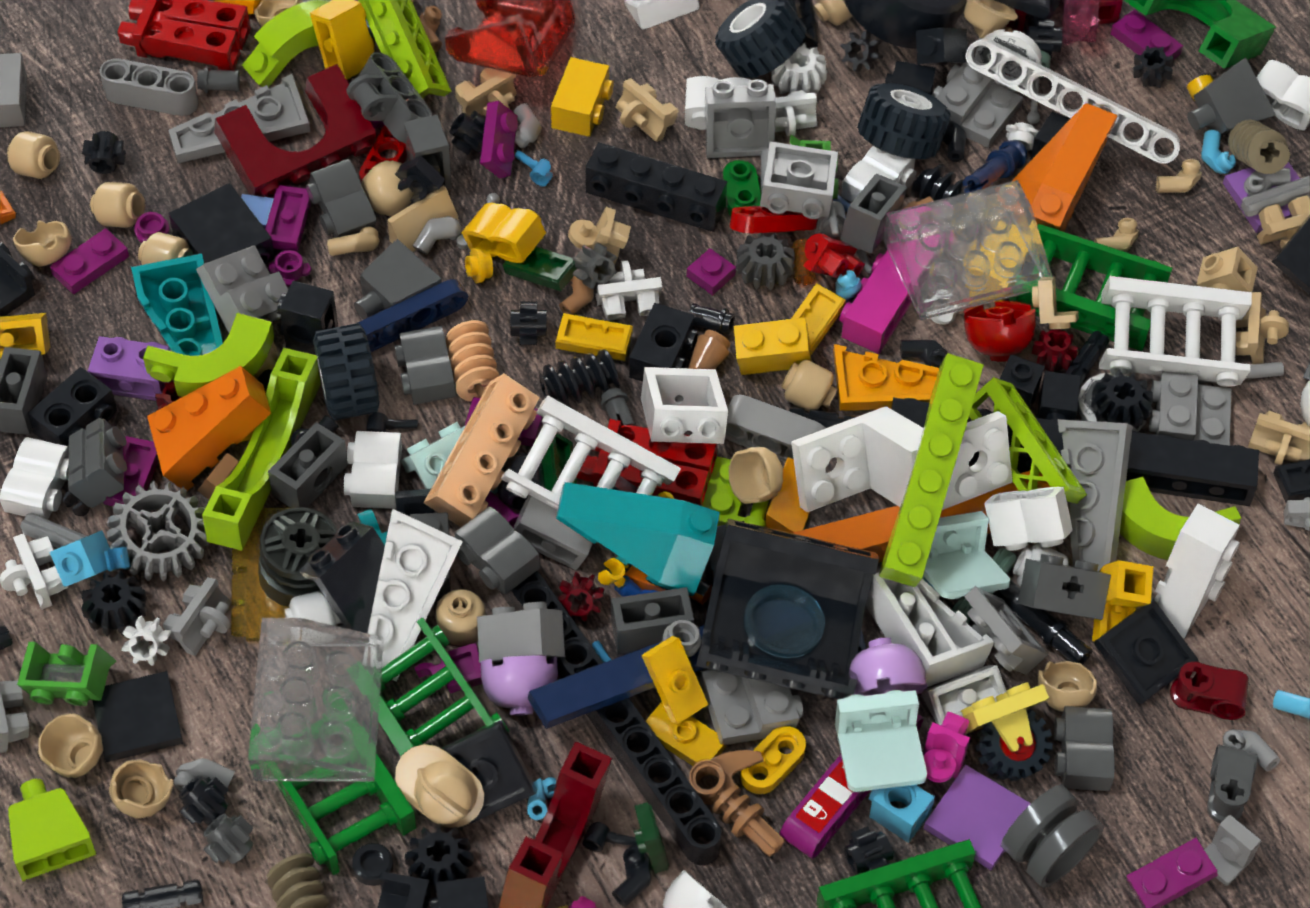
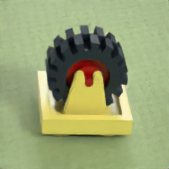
M1028 682L1008 689L1005 693L996 696L997 702H995L993 696H990L961 710L963 717L970 721L965 735L982 729L978 731L976 738L980 739V743L975 745L976 752L981 751L982 757L978 758L981 765L987 763L989 767L986 771L990 774H999L997 778L1001 780L1010 778V781H1018L1022 778H1027L1039 772L1043 768L1042 765L1047 763L1050 758L1047 753L1052 750L1053 743H1048L1047 738L1052 736L1050 729L1045 731L1043 725L1046 724L1043 718L1037 720L1035 718L1036 712L1029 710L1049 699L1044 684L1030 688Z

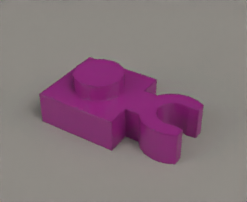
M476 643L447 651L471 687L483 684L481 663H479V649ZM441 657V664L434 665L425 662L417 665L415 672L418 677L432 676L446 665ZM455 679L446 684L450 694L462 690Z

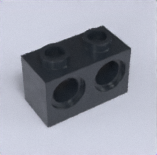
M80 367L28 412V416L35 435L43 441L68 446L69 448L70 435L80 429L86 430V426L98 418L105 419L108 422L114 412L117 411L112 389Z

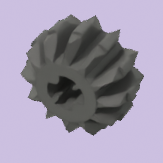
M775 232L770 237H765L763 233H759L757 239L747 236L745 243L740 245L737 250L738 260H736V269L738 274L742 275L744 284L754 282L756 290L762 285L767 286L770 292L774 284L784 287L787 278L792 277L795 266L793 264L795 262L794 249L789 248L787 239L777 240L778 237Z

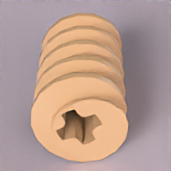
M479 320L462 322L448 331L445 337L453 378L456 383V393L460 398L472 402L473 397L481 398L489 382L500 376L496 369L497 362L493 358L494 349L491 347V337L488 335L489 328L485 322Z

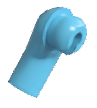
M1208 130L1204 133L1201 158L1214 172L1218 174L1229 173L1236 164L1235 156L1233 154L1229 156L1228 151L1221 152L1219 150L1221 134L1216 130Z
M847 270V274L844 276L841 273L835 282L836 294L844 298L846 302L851 300L862 287L861 279L859 277L856 278V274L852 270Z
M1282 690L1276 692L1273 700L1274 709L1310 719V698Z
M548 777L545 780L539 778L534 782L537 792L529 797L527 812L532 819L541 820L545 817L547 813V799H552L557 783L555 778Z

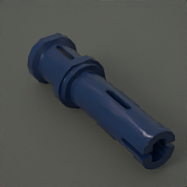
M1017 140L1003 142L998 150H993L988 155L984 165L963 180V186H967L964 189L966 195L978 197L999 178L1010 177L1015 172V169L1021 168L1026 163L1028 158L1026 147Z

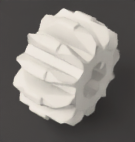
M804 42L788 60L772 70L771 80L773 81V86L779 87L780 94L803 90L805 93H819L821 85L824 84L827 78L825 56L819 55L817 47L807 49Z

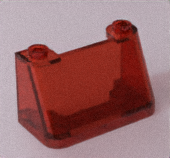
M476 0L479 10L485 16L477 28L463 30L460 27L450 29L445 36V46L448 54L453 56L456 61L530 78L542 76L547 73L575 26L574 9L570 0Z

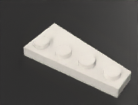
M393 508L361 662L363 667L370 670L374 669L376 672L414 646L421 631L416 621L422 617L426 620L463 542ZM399 675L392 680L397 681Z

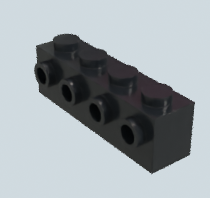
M601 142L597 143L586 165V193L714 232L726 208L727 181Z

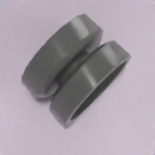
M1062 784L1052 787L1034 800L1009 827L1001 842V847L1017 863L1029 860L1026 872L1042 888L1050 887L1067 875L1093 848L1104 829V825L1088 809L1076 812L1078 800Z

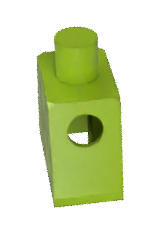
M38 778L28 780L21 785L20 790L24 800L12 804L8 808L13 859L22 881L97 855L88 830L63 788L47 792L44 781Z

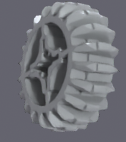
M154 481L150 484L149 491H145L138 484L135 488L136 496L125 492L123 495L124 504L115 503L113 506V513L115 515L108 517V527L111 529L107 531V540L112 542L110 549L127 547L131 564L130 573L135 576L141 570H144L147 581L152 578L153 573H159L160 579L164 582L169 571H172L179 578L182 575L181 566L192 570L195 567L193 558L202 559L204 556V549L202 547H206L209 544L206 539L202 517L205 508L197 507L198 498L196 495L185 499L186 489L184 486L175 493L172 492V484L170 482L165 485L163 490L158 489V485ZM160 509L157 512H147L150 510ZM176 514L187 524L190 530L188 537L181 534V529L174 525ZM129 526L134 527L137 534L143 537L141 548L137 547L129 538L127 533ZM161 550H169V551H170V552H167V553H159V554L157 553V552H159V551H161Z

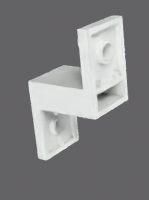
M885 406L791 441L800 508L810 512L870 488L900 507L916 458L923 428ZM996 411L967 422L942 510L1013 483L1006 415ZM979 451L977 462L969 467V461L973 458L974 453ZM836 457L837 463L835 468L826 473L825 469L830 460Z

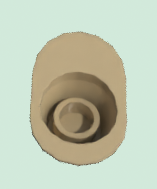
M967 0L964 9L965 19L973 25L979 38H984L996 30L1004 29L1010 20L1015 21L1018 18L1014 8L994 0Z
M423 744L412 747L401 756L396 766V784L407 801L424 816L438 825L442 824L444 827L458 828L469 824L479 815L484 804V790L481 781L448 752L434 745Z

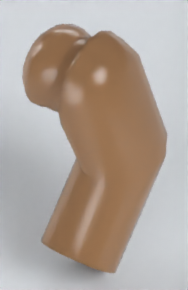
M428 6L425 12L421 13L419 19L435 53L442 47V42L435 34L440 25L439 20L442 18V13L439 8Z
M575 276L570 280L572 281L573 294L559 304L563 313L571 315L576 314L594 298V288L587 287L583 284V280Z

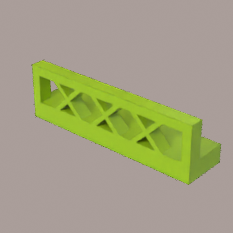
M358 0L366 11V20L380 52L388 55L397 63L422 99L428 94L446 96L452 92L411 0Z
M993 377L975 393L969 417L972 421L982 417L977 407L988 397L994 402L993 413L998 411L1006 415L1007 426H1010L1013 430L1009 450L1012 481L1018 491L1037 489L1038 481L1047 482L1050 487H1064L1068 502L1075 504L1080 502L1087 493L1014 385ZM1019 453L1029 454L1031 457L1030 475H1023L1018 471Z

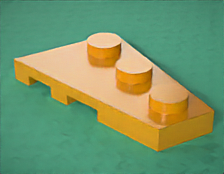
M834 344L833 356L840 411L877 410L885 406L892 409L893 397L901 399L913 398L922 402H930L939 368L906 360L896 363L879 359V354L866 351L865 355L846 351L845 346Z

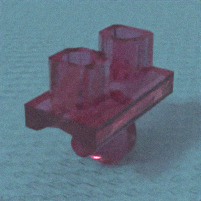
M1100 0L1064 1L1063 44H1070L1076 41L1096 42Z

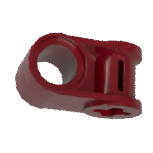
M1192 661L1186 663L1180 669L1178 679L1173 682L1170 688V697L1173 703L1182 709L1215 715L1221 719L1237 720L1245 716L1249 678L1245 673L1238 670L1223 669ZM1194 671H1196V674L1194 675V677H1193V678L1190 677V676L1192 675V673H1193ZM1190 693L1193 694L1192 698L1190 700H1187Z

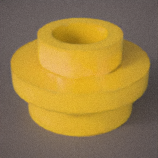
M480 248L471 249L470 255L465 258L466 273L468 277L473 278L475 283H483L485 279L491 278L493 274L491 254L489 251H482Z

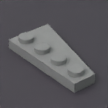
M290 74L281 78L282 83L270 89L266 85L255 90V96L238 102L235 99L226 103L222 111L213 115L207 112L169 129V136L177 163L224 153L225 150L214 133L215 118L244 105H247L268 141L310 132L309 121L293 75Z
M1058 419L1059 432L1062 433L1064 448L1061 450L1062 458L1087 493L1077 504L1069 502L1073 529L1070 533L1073 566L1075 567L1076 560L1099 564L1097 571H1100L1104 565L1115 562L1117 558L1133 426L1128 423Z

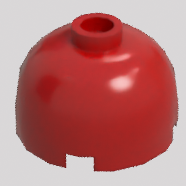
M995 301V307L984 309V303L969 306L964 310L965 333L970 345L979 353L990 356L991 361H1008L1010 354L1014 355L1023 351L1034 337L1036 311L1035 308L1031 310V305L1014 301Z

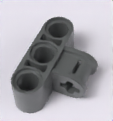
M373 52L358 77L348 85L347 95L351 100L357 101L362 108V116L369 121H383L391 134L405 144L404 122L420 117L432 116L430 108L400 67L386 54Z

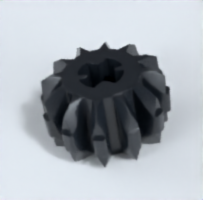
M1120 369L1115 373V376L1105 373L1104 377L1101 378V382H1097L1092 390L1093 397L1091 398L1090 407L1091 411L1096 412V421L1128 423L1138 430L1143 420H1147L1152 411L1153 392L1147 390V380L1136 381L1135 372L1128 377L1124 376Z
M121 570L115 577H111L105 571L103 580L91 579L89 584L91 589L82 591L83 604L81 610L84 618L88 620L90 627L94 631L102 628L103 633L107 637L114 629H118V632L123 635L125 627L129 625L136 628L138 617L146 616L147 609L145 603L147 596L145 590L140 587L139 581L135 576L126 579V575Z
M442 824L437 826L434 833L423 827L421 830L422 839L411 837L409 842L411 851L405 854V864L410 866L408 876L429 880L430 886L434 885L435 893H437L436 882L469 878L470 872L468 867L474 864V855L469 852L471 849L470 841L468 838H460V831L456 827L448 833H445ZM437 857H442V861L437 862Z

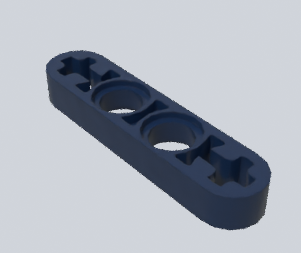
M450 279L358 323L364 328L370 351L373 352L400 339L399 333L419 330L460 310L468 301V294L458 280Z

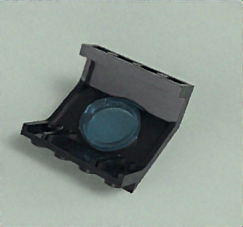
M727 519L696 666L836 699H845L850 694L854 695L858 679L857 675L850 670V666L858 653L865 605L873 574H876L879 562L877 553Z

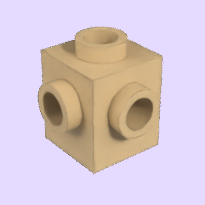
M1239 247L1231 248L1203 257L1197 285L1252 292L1258 267Z

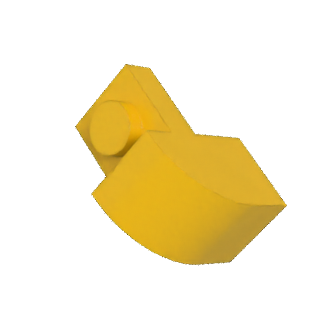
M1118 560L1108 563L1100 569L1099 572L1110 574L1111 578L1103 620L1094 619L1092 641L1098 639L1136 611L1137 607L1151 604L1153 566Z

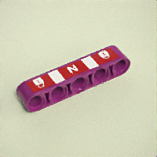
M917 714L916 722L917 731L920 730L924 721V717ZM840 754L789 815L779 834L789 844L809 858L814 859L871 790L853 792L848 788Z

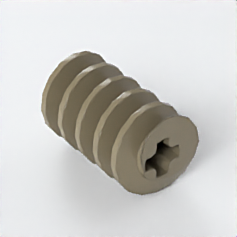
M1252 119L1243 120L1236 124L1228 138L1231 154L1238 161L1263 174H1274L1282 170L1288 163L1291 155L1284 136L1278 131Z
M295 854L283 859L270 869L267 874V884L272 889L271 895L276 902V908H326L329 905L328 897L321 895L324 891V885L321 881H316L319 878V871L315 867H311L315 861L311 854Z

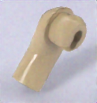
M1186 159L1182 163V170L1176 176H1157V193H1185L1190 191L1201 179L1202 172L1199 171L1201 168L1200 162L1195 159Z
M1122 218L1118 222L1119 229L1113 237L1095 238L1094 242L1126 252L1138 238L1137 222L1133 218Z
M367 226L362 228L360 233L329 239L327 242L329 253L331 256H337L347 253L373 251L379 245V233L374 227Z

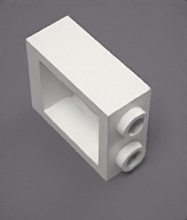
M644 367L641 402L651 442L724 444L728 409L716 370ZM686 431H692L690 436L684 435Z

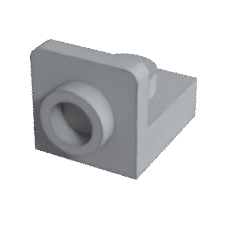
M1230 814L1219 824L1213 841L1205 849V852L1218 870V876L1215 878L1226 886L1252 862L1261 843L1257 836Z

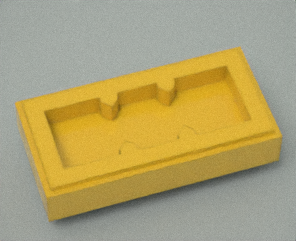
M818 283L815 284L791 318H806L811 355L846 305L844 298Z
M563 313L555 341L556 349L583 354L592 353L594 356L598 355L599 350L605 349L612 359L625 361L633 334V326Z
M671 636L641 655L672 723L679 724L709 705L679 637Z
M662 701L646 720V723L664 748L691 766H694L699 761L710 760L720 755L727 746L720 744L717 732L692 716L679 724L672 723Z

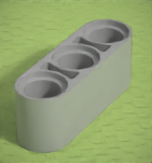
M110 59L100 67L104 93L110 102L178 116L190 115L198 108L199 102L195 81L188 72L124 59Z
M745 395L733 396L727 407L728 418L725 433L727 440L747 448L765 447L777 454L778 458L785 462L788 457L793 459L791 441L826 429V427L814 420Z

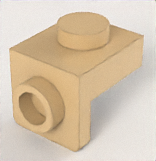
M1041 277L1038 280V286L1032 287L1033 308H1039L1040 324L1049 323V329L1071 328V322H1077L1079 319L1078 311L1057 312L1055 277Z

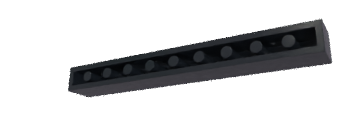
M893 397L892 410L924 428L929 402H922L913 398L901 399ZM978 409L982 417L993 413L987 409ZM1036 418L1062 456L1061 450L1064 448L1062 433L1059 432L1058 419ZM1007 426L1009 447H1011L1013 430L1010 426ZM1132 430L1126 481L1143 477L1150 492L1250 506L1258 485L1259 450L1249 449L1241 445L1228 446L1210 443L1205 440L1194 441L1173 438L1169 435L1138 433ZM979 451L974 453L973 458L969 461V466L977 462ZM1019 453L1017 469L1020 473L1030 471L1032 459L1029 454Z

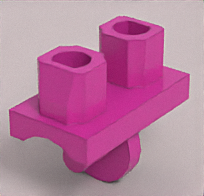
M947 712L942 725L932 723L928 731L923 754L927 779L941 783L948 781L952 777L956 779L963 768L970 737L965 736L970 722L968 719L952 712Z

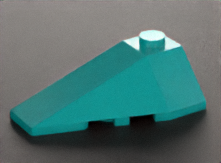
M202 253L131 267L139 303L172 352L189 356L207 354L223 344L214 304L196 271L198 267L204 264Z
M565 482L562 486L556 519L593 544L600 543L617 554L616 559L627 565L630 563L647 574L646 579L656 586L669 590L687 587L689 596H693L714 547L720 512L683 500Z

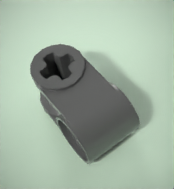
M1217 745L1211 766V784L1207 803V811L1214 821L1221 823L1229 814L1237 821L1241 818L1244 805L1250 797L1258 754Z

